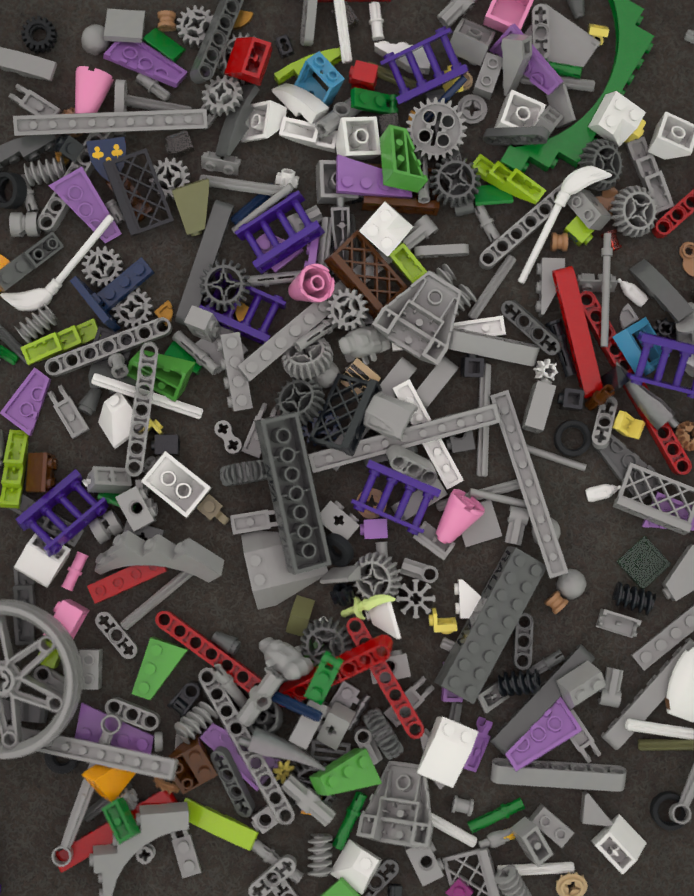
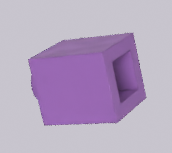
M387 519L363 520L364 524H360V535H364V539L388 538Z

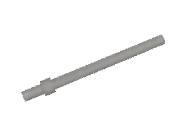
M604 233L603 248H601L603 275L600 347H608L611 257H613L611 233Z

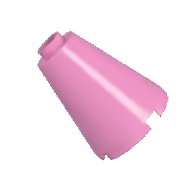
M88 66L77 67L75 77V114L98 113L113 84L110 74L97 68L94 71H89Z
M314 263L308 265L289 285V296L296 301L323 302L334 291V278L331 277L329 269L322 264Z
M454 489L451 492L436 530L437 539L444 544L452 543L483 516L485 508L473 496L471 498L466 497V492L459 489Z

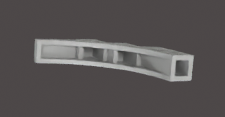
M129 530L117 535L113 540L114 546H111L104 553H100L95 561V572L100 575L120 567L153 565L184 571L208 583L222 575L224 559L190 538L175 545L159 534L145 541Z
M187 802L141 805L140 813L136 814V824L141 832L139 835L122 844H118L113 834V844L93 846V854H89L90 866H94V874L98 873V882L103 883V888L99 889V896H113L117 878L123 867L144 845L171 832L189 829Z

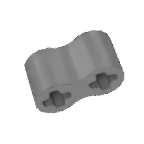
M225 420L218 421L214 431L224 440L226 451L232 455L239 454L243 444L239 438L234 436L231 424ZM221 425L229 427L226 429V434H224L223 432L219 433V431L221 430ZM230 442L239 443L237 450L229 449L231 446Z

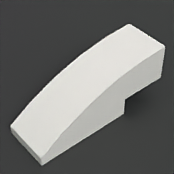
M284 83L272 89L275 96L296 117L302 115L311 125L324 117L329 110V107L320 99L298 86Z
M283 116L279 136L312 148L335 153L338 131L334 130L328 136H322L318 133L315 123L311 125L307 121Z

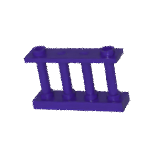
M446 26L439 28L435 31V35L396 54L391 52L383 56L384 60L380 61L383 66L389 64L400 90V95L396 97L398 104L406 103L470 72L467 64L462 65L456 57L447 36L453 33L451 28L446 29ZM441 39L452 65L451 71L447 73L441 71L430 43ZM422 47L435 74L433 75L434 79L428 82L423 78L413 55L414 51ZM403 56H406L417 81V87L412 90L409 87L407 88L395 61Z
M299 190L290 193L286 199L249 223L241 225L235 231V234L241 241L247 239L257 257L252 263L261 274L325 233L317 220L311 222L300 204L305 199ZM292 208L296 210L305 225L304 229L296 233L285 216V213ZM277 218L289 236L282 243H279L268 225ZM260 229H263L273 246L267 253L262 252L253 236Z
M220 272L215 274L216 280L220 279ZM228 273L230 281L240 282L233 279L232 275ZM225 279V281H223V283H221V285L218 286H221L225 289L226 285L231 284H228ZM252 286L245 287L254 298L243 321L241 320L240 322L233 319L235 310H232L230 305L228 311L223 313V315L216 312V304L213 307H210L209 304L205 307L199 306V308L213 313L222 327L234 333L240 332L241 336L263 345L270 339L267 331L278 308L285 310L286 302L279 295L272 296ZM237 288L233 297L237 295L240 288ZM216 289L213 294L217 300L221 297L219 289ZM263 300L272 305L261 328L256 330L251 327L250 323L260 301Z
M639 331L637 339L642 341L643 348L635 374L627 372L626 376L631 379V383L642 385L644 382L688 393L687 397L694 399V381L691 388L680 386L688 358L694 354V345ZM654 345L661 346L662 352L654 379L644 377L643 373L650 349ZM674 349L680 351L681 357L673 383L661 381L669 354Z
M369 459L366 468L369 469L368 473L370 474L359 500L352 499L351 504H354L353 508L363 513L365 510L405 526L408 528L407 532L418 536V533L423 534L424 529L419 528L430 500H433L434 497L438 498L441 490ZM381 474L387 477L386 480L388 482L375 509L365 503L376 478ZM400 482L405 484V491L393 517L383 511L394 485ZM419 490L423 492L422 496L424 497L412 524L401 520L412 493Z
M76 469L15 519L23 531L31 528L46 544L43 549L48 557L60 552L63 545L97 516H102L108 508L104 497L97 501L81 485L83 479ZM72 491H77L91 506L84 514L66 498ZM57 503H61L77 519L69 527L52 511V508ZM42 516H47L61 533L52 539L37 524V520Z

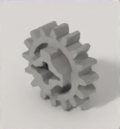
M194 5L193 10H190L189 7L186 8V14L181 12L182 18H177V22L180 25H177L176 28L177 31H180L178 35L179 38H183L184 44L189 41L190 47L197 44V47L200 48V43L203 42L206 35L205 30L210 25L213 15H211L209 9L205 12L204 6H201L200 10H198L196 5Z
M224 75L223 79L217 76L216 81L210 79L211 84L204 85L206 90L202 91V101L206 109L210 110L212 114H215L217 111L218 116H221L222 112H225L226 116H228L230 110L236 112L235 106H241L239 101H243V90L239 82H235L234 77L228 80L227 75Z
M166 157L164 163L158 160L159 166L153 165L160 185L168 187V190L162 188L165 198L168 199V196L171 195L174 200L171 189L176 188L179 182L181 184L178 187L189 184L190 181L187 179L191 175L186 173L188 171L187 166L182 167V161L176 163V159L173 158L169 162ZM172 167L177 168L179 171H174ZM169 172L172 175L171 185L167 180L169 178ZM154 178L149 180L150 184H152Z
M97 246L96 252L89 250L91 255L84 256L87 262H82V265L86 267L82 270L83 274H87L85 279L87 281L91 280L93 286L97 283L99 288H102L103 284L107 286L119 276V272H124L123 268L120 267L124 264L122 260H119L121 256L115 254L114 249L108 252L106 246H104L103 250ZM104 255L111 257L113 260H106ZM102 262L106 265L103 270L104 273L100 269ZM92 274H99L102 279H98Z
M137 288L136 292L132 291L116 307L112 308L113 312H117L113 315L114 318H120L118 320L120 325L124 323L125 328H129L130 325L133 328L137 324H143V321L149 322L147 317L153 316L150 310L154 309V306L149 304L152 302V299L150 297L146 298L147 292L144 291L141 294V289ZM136 297L141 298L144 301V303L137 302ZM134 304L137 308H134L133 312H131L129 308H132ZM121 313L128 314L129 320L124 318Z
M346 288L344 293L343 290L339 289V295L332 294L334 300H328V303L331 304V307L326 308V310L331 311L328 318L334 319L332 321L333 325L338 323V329H342L344 326L345 330H350V326L353 329H357V323L363 325L362 318H368L364 314L366 311H369V308L364 306L368 301H362L363 294L357 296L358 290L354 289L351 293L350 288ZM348 296L345 301L339 302L342 298ZM345 306H349V309H351L350 313L345 310ZM351 317H357L352 322H347Z

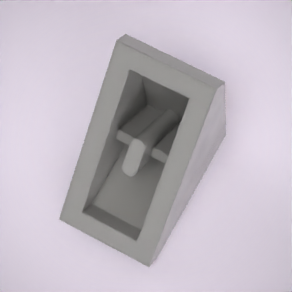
M497 681L481 689L477 700L482 710L488 713L507 700L509 695L506 697L501 696Z
M583 791L580 821L583 824L612 826L613 823L587 791Z

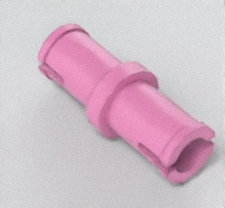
M77 551L71 567L67 569L68 573L61 587L73 592L79 576L83 574L81 571L89 556Z

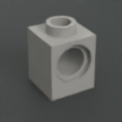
M265 805L252 815L253 821L251 823L256 831L260 830L262 834L278 824L268 805ZM267 814L271 817V821L264 823L261 821L260 816Z

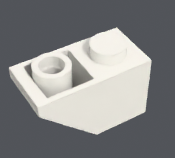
M457 579L458 583H454V594L459 595V603H455V614H459L460 619L470 618L481 596L463 579Z

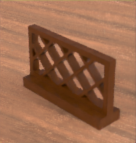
M369 164L382 169L380 164ZM428 168V174H432V168ZM414 192L417 196L411 199L363 196L362 210L376 211L386 201L398 213L437 216L440 201L436 199L439 194L434 195V200H430L425 204L418 202L417 192Z
M356 230L324 260L347 288H350L351 293L355 289L358 290L357 296L359 294L364 295L362 301H368L364 306L369 308L367 312L373 318H376L385 305L389 304L407 288V285L359 230ZM355 237L361 241V248H353V239ZM342 250L349 251V260H343L338 253ZM353 251L361 252V262L353 261ZM365 253L373 255L374 263L366 262ZM353 264L361 265V275H357L353 271ZM366 266L374 267V276L366 275ZM378 267H383L386 270V277H378ZM366 279L374 280V289H369L366 286ZM378 280L386 281V291L378 290ZM390 281L396 282L400 287L397 292L391 291ZM378 293L386 294V303L384 305L378 300Z

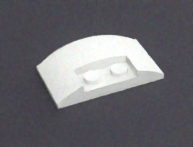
M694 647L689 652L685 650L675 665L668 684L666 697L670 703V709H667V713L693 723Z

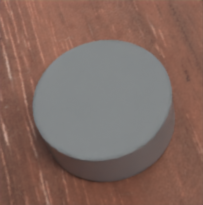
M155 732V752L162 751L163 732Z

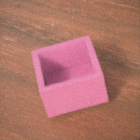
M492 0L485 15L483 25L504 33L515 23L522 30L534 0Z
M71 599L59 601L53 610L55 612L54 617L65 627L72 639L76 636L90 611Z

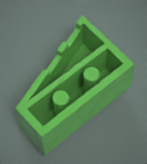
M389 124L380 137L383 185L418 193L428 181L426 175H423L420 168L422 165L421 161L415 156V147L407 128Z
M140 350L132 357L128 364L129 372L127 376L134 380H137ZM144 350L147 356L155 354L154 352ZM158 354L153 390L176 402L185 391L196 362ZM148 365L143 366L141 369L144 375H150L153 371Z
M154 636L151 637L132 694L151 700L189 649Z
M354 748L325 766V771L319 770L309 776L317 795L328 796L382 784L366 748Z

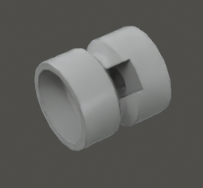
M11 212L9 216L11 236L24 237L27 234L28 237H39L41 234V228L37 223L40 216L39 212H27L26 215H23L22 212Z
M113 509L104 513L102 519L96 518L89 523L93 535L100 544L110 540L111 535L116 536L124 531V526Z

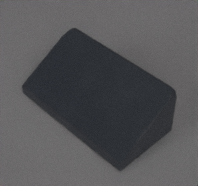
M616 366L601 377L603 387L609 384L616 391L629 382V379L622 369Z

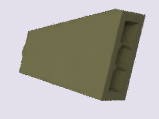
M208 178L171 189L186 234H191L192 237L202 234L201 230L205 229L210 183Z

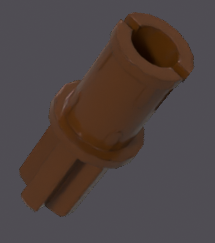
M607 384L600 391H595L593 396L585 403V407L591 411L598 405L605 404L606 400L615 394L613 386Z

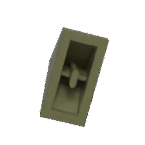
M299 595L296 596L286 628L287 633L297 636L304 635L303 630L307 628L315 600Z

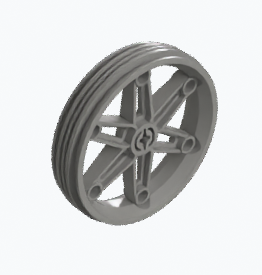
M0 599V639L5 660H0V759H13L40 750L58 737L68 726L80 701L83 672L80 655L72 637L54 616L27 602ZM5 615L24 619L38 627L46 635L14 656ZM47 638L51 640L52 647L47 646ZM36 649H39L41 653L20 671L15 663ZM55 649L59 653L64 669V694L28 675ZM22 682L47 695L46 700L20 691ZM10 697L12 726H8L2 698ZM54 698L59 699L60 707L54 703ZM20 701L56 712L55 717L44 730L31 738L22 740ZM9 734L14 736L15 742L9 739Z

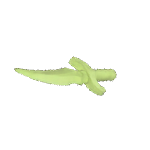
M381 594L361 601L359 597L355 596L352 598L354 599V605L342 610L340 614L342 617L355 614L360 619L365 620L362 613L363 610L369 611L380 604L392 602L396 599L392 596Z

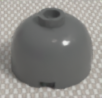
M272 701L271 706L260 713L253 725L246 726V728L252 734L256 727L275 734L283 723L284 714L282 707Z

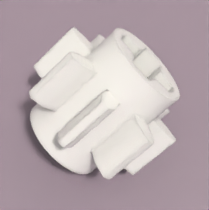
M282 169L281 173L278 172L276 175L275 184L286 186L288 183H291L294 188H297L299 176H295L296 172L294 170Z
M544 359V362L537 361L538 365L536 368H533L536 374L535 378L554 381V376L558 373L555 367L557 364L550 363V359Z

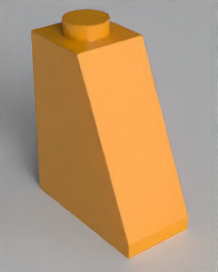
M95 764L86 770L82 776L101 797L112 802L116 800L136 773Z

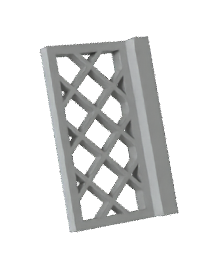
M630 462L612 507L686 535L690 533L692 527L694 501L687 503L683 493L687 491L694 493V487ZM632 469L639 471L642 479L633 482L630 476ZM651 477L657 478L660 486L651 489L647 479ZM644 481L648 491L639 495L635 484ZM669 484L674 485L678 493L669 496L665 486ZM631 486L636 496L633 498L623 496L625 488ZM662 488L666 498L657 502L653 491ZM648 493L654 504L649 506L645 505L641 499V496ZM680 495L684 506L675 509L671 498ZM667 500L672 511L668 513L663 512L659 503ZM686 508L689 514L687 521L679 517L678 510Z
M489 846L442 857L449 886L455 882L457 877H460L468 886L470 884L479 890L476 896H479L481 892L488 896H502L501 890L494 880L496 871ZM477 854L479 860L476 868L466 862L469 856ZM456 860L461 863L457 872L449 868L448 861ZM464 865L474 871L469 880L459 874ZM475 873L484 878V883L481 887L471 881Z

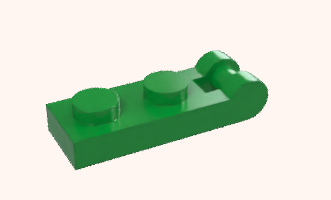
M354 87L351 89V108L388 116H398L399 109L397 108L398 102L396 99L398 95H389Z
M328 651L324 653L304 695L319 705L323 704L344 662L339 657L337 659L331 656L332 653Z

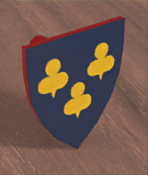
M125 137L86 141L90 161L96 171L107 181L109 179L103 162L126 155ZM125 162L116 164L119 172L122 171Z

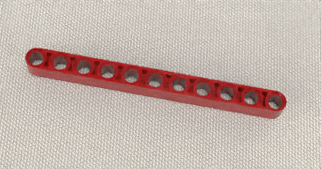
M584 291L580 296L587 297L590 301L589 305L583 304L587 324L600 346L602 307L592 292ZM591 313H596L599 316L598 322L591 319ZM609 321L608 347L600 348L612 369L616 367V362L619 364L624 362L628 367L627 371L635 374L613 339V336L617 333ZM610 346H615L618 349L617 355L610 352ZM643 382L642 385L648 389L646 383ZM623 385L671 471L679 476L688 474L692 469L691 461L669 423L666 422L661 427L666 433L665 437H659L658 430L645 417L626 386ZM669 445L675 448L674 455L668 453L667 448ZM678 462L684 464L685 469L683 472L678 470Z

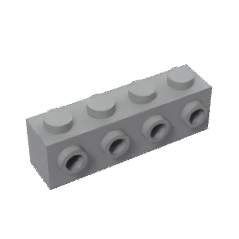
M240 332L219 335V339L216 341L218 351H222L223 358L220 359V365L226 374L223 381L225 389L229 391V396L227 397L228 408H232V411L251 409L253 406L248 380L237 368L244 361Z

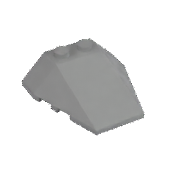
M428 271L389 304L385 305L373 321L372 326L387 340L414 357L438 366L449 347L462 291L431 271Z
M259 530L241 534L249 579L258 610L280 604L316 582L328 572V568L325 566L296 575L289 573L279 532Z
M389 760L380 777L382 784H379L375 793L371 794L366 810L360 815L356 836L386 844L415 849H429L433 824L428 779L416 773L419 764Z

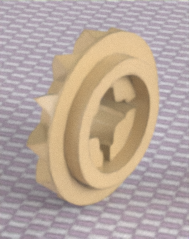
M568 872L567 875H561L560 879L556 880V891L559 896H583L587 891V881L583 875H579L577 872L574 874ZM574 882L575 885H572L571 888H568V885Z

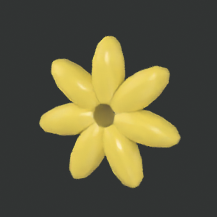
M286 760L284 764L278 761V768L272 770L273 773L277 774L275 776L276 781L281 779L282 784L286 777L290 776V772L294 770L295 766H289L290 760Z

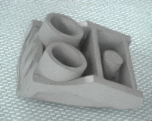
M380 391L370 401L365 411L363 424L366 428L372 429L386 437L402 441V435L414 412H417L418 407Z

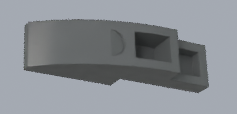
M30 135L0 145V172L4 170L5 166L18 163L22 156L27 162L38 160L41 157L40 154L46 151H53L52 148L57 138L55 135Z
M53 231L0 269V290L2 292L9 289L64 247Z

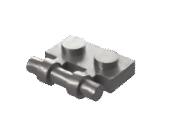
M343 681L328 706L332 708L335 701L348 708L351 707L352 703L358 705L355 709L356 714L348 727V730L352 731L354 726L360 722L359 718L363 711L369 707L368 703L371 697L364 694L360 700L357 698L360 690Z

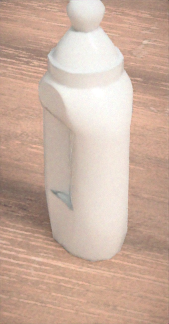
M620 278L618 279L624 295L637 306L642 307L649 299L635 284L622 281Z
M602 484L587 488L585 490L588 502H595L610 498L620 490L621 485Z

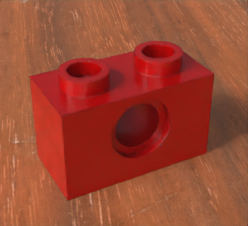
M356 60L355 66H351L349 72L351 89L357 87L374 91L378 78V65Z

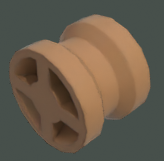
M169 10L159 11L157 13L159 19L157 24L158 30L175 31L176 24L174 20L176 19V13Z
M551 233V251L561 250L562 252H567L568 233Z
M557 590L544 604L550 606L552 612L557 614L569 601L566 598H562L561 593Z

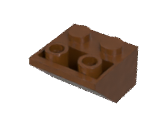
M44 452L28 453L26 492L47 493L57 485V480L54 478V470H57L58 460L55 459V455Z
M198 734L195 735L196 738L194 740L188 739L190 744L181 743L168 757L178 760L174 781L182 794L218 776L211 761V756Z

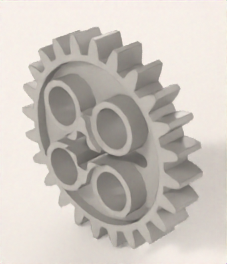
M435 97L432 103L427 98L426 105L420 101L421 108L413 107L416 113H409L412 121H406L407 124L411 125L407 130L411 132L410 137L413 140V145L417 146L414 152L416 153L421 150V157L428 154V160L431 159L432 155H435L436 161H438L439 155H442L445 159L446 153L453 156L452 149L459 151L457 144H464L460 138L467 136L462 133V130L467 129L466 126H462L466 119H460L463 111L457 113L458 105L452 108V101L450 100L445 104V98L438 102L437 97ZM432 112L435 115L434 121L426 122L424 120L425 113ZM441 112L439 128L442 131L437 132L435 145L431 146L434 133L431 126L435 127L438 113ZM446 116H450L453 119V125L450 127H445L442 123L443 118ZM422 131L430 133V139L426 142L421 141L419 138ZM442 135L447 136L449 139V143L446 146L438 144V138Z

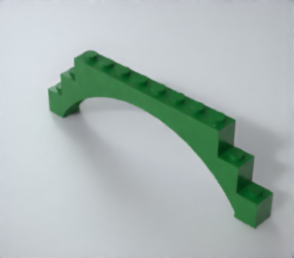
M608 0L615 23L616 48L613 69L602 95L579 121L560 134L549 138L547 143L519 147L510 145L500 161L511 171L517 168L522 173H525L529 164L532 163L547 172L549 168L553 169L559 160L558 158L573 167H577L578 162L581 161L579 155L583 153L582 149L586 147L587 143L597 139L594 137L596 132L588 128L603 98L606 94L615 91L621 95L625 94L626 91L623 90L625 84L630 85L635 77L632 74L634 69L639 70L644 62V59H642L643 54H648L654 45L651 43L654 35L638 27L644 18L641 16L644 10L642 7L630 0Z

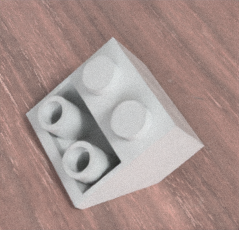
M35 533L24 548L14 569L48 588L67 561L71 549L63 545L60 552L48 557L43 549L46 544Z
M618 814L611 820L613 825L605 826L591 842L623 875L638 860L646 842Z

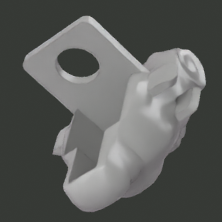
M364 323L359 325L360 328L357 329L351 327L352 331L339 340L340 349L348 363L355 361L356 358H362L363 363L368 365L369 360L367 356H370L371 361L375 362L377 360V353L391 349V342L372 325L365 326Z
M272 637L264 638L259 642V649L264 654V660L267 665L264 670L267 673L273 669L280 675H284V680L281 684L288 680H298L313 670L312 661L310 658L303 657L302 652L304 649L300 646L293 647L287 642L278 639L274 640Z

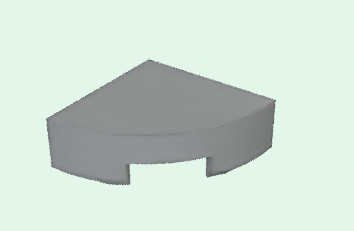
M629 303L621 310L622 312L619 316L620 326L623 330L639 319Z

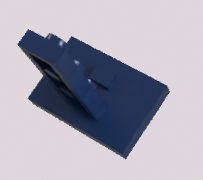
M141 257L97 294L93 293L88 285L77 276L73 277L70 282L103 324L117 332L121 327L108 311L155 272Z

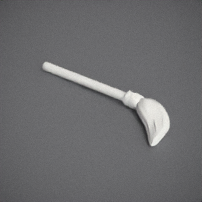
M591 165L579 168L565 178L561 190L554 200L555 205L518 282L522 284L526 282L561 208L565 207L570 196L595 182L611 177V173Z
M110 214L106 216L57 278H53L45 288H36L19 293H1L0 296L19 311L43 309V304L46 303L48 305L51 302L53 295H56L62 287L63 281L113 222L114 217Z

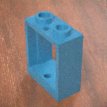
M318 51L305 61L294 85L313 93L326 106H329L334 101L345 78ZM313 72L329 87L327 92L312 76Z
M646 317L613 336L634 373L636 372L642 350L632 334L634 333L638 337L639 331L657 335ZM654 345L653 348L651 347L648 356L651 362L647 360L644 370L645 376L657 369L662 352L661 346Z

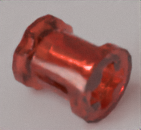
M617 229L605 232L611 233V248H613V251L621 249L622 245L619 244L616 235Z

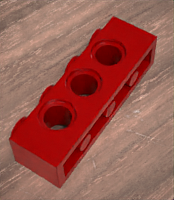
M134 565L87 587L94 603L97 604L169 570L167 567Z

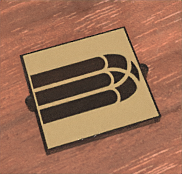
M355 358L349 366L345 367V372L343 373V375L370 381V379L377 380L378 383L383 378L369 365H365L360 358ZM341 380L340 383L345 387L350 386L349 382ZM361 385L355 388L356 394L364 392L366 386Z

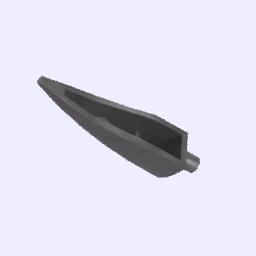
M336 197L337 206L331 207V226L335 250L350 237V206L344 205V197ZM342 250L338 253L343 260H348L349 251Z
M616 362V366H619L625 373V375H627L628 371L621 364ZM629 379V382L625 384L626 388L642 413L657 430L666 422L673 428L680 424L673 417L676 413L661 398L657 397L643 385L631 383V379Z
M258 727L255 728L251 740L242 737L239 743L248 747L249 751L266 757L296 761L323 771L326 769L297 746Z

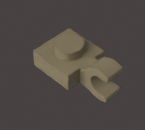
M210 494L197 506V509L210 521L216 517L222 524L226 525L230 520L220 511L224 506Z

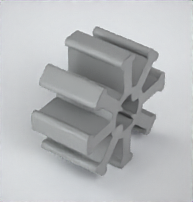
M412 579L413 591H410L406 584L402 583L401 589L408 595H396V602L408 601L403 608H400V611L406 614V611L413 606L412 617L419 618L418 607L421 606L425 613L429 614L431 609L427 608L423 602H435V595L423 596L428 589H431V586L425 583V586L418 591L419 580ZM413 593H417V596L421 597L420 602L417 601V604L410 600Z

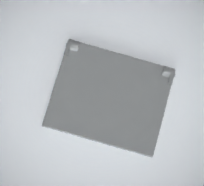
M545 4L549 9L550 54L547 58L548 61L584 67L601 42ZM541 9V11L538 14V23L546 24V21L542 22V16L543 14H545V12H542ZM532 24L524 35H532ZM539 27L536 29L535 34L537 37L543 38L546 35V30ZM535 41L536 44L540 43L538 51L543 56L544 53H547L546 50H543V43H547V41Z

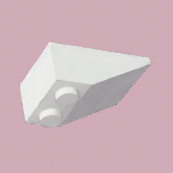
M166 451L141 480L143 484L186 518L191 515L212 489V487Z
M436 717L416 773L453 788L472 751L478 731L445 717Z

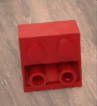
M255 37L236 38L224 74L261 86L272 54V43Z

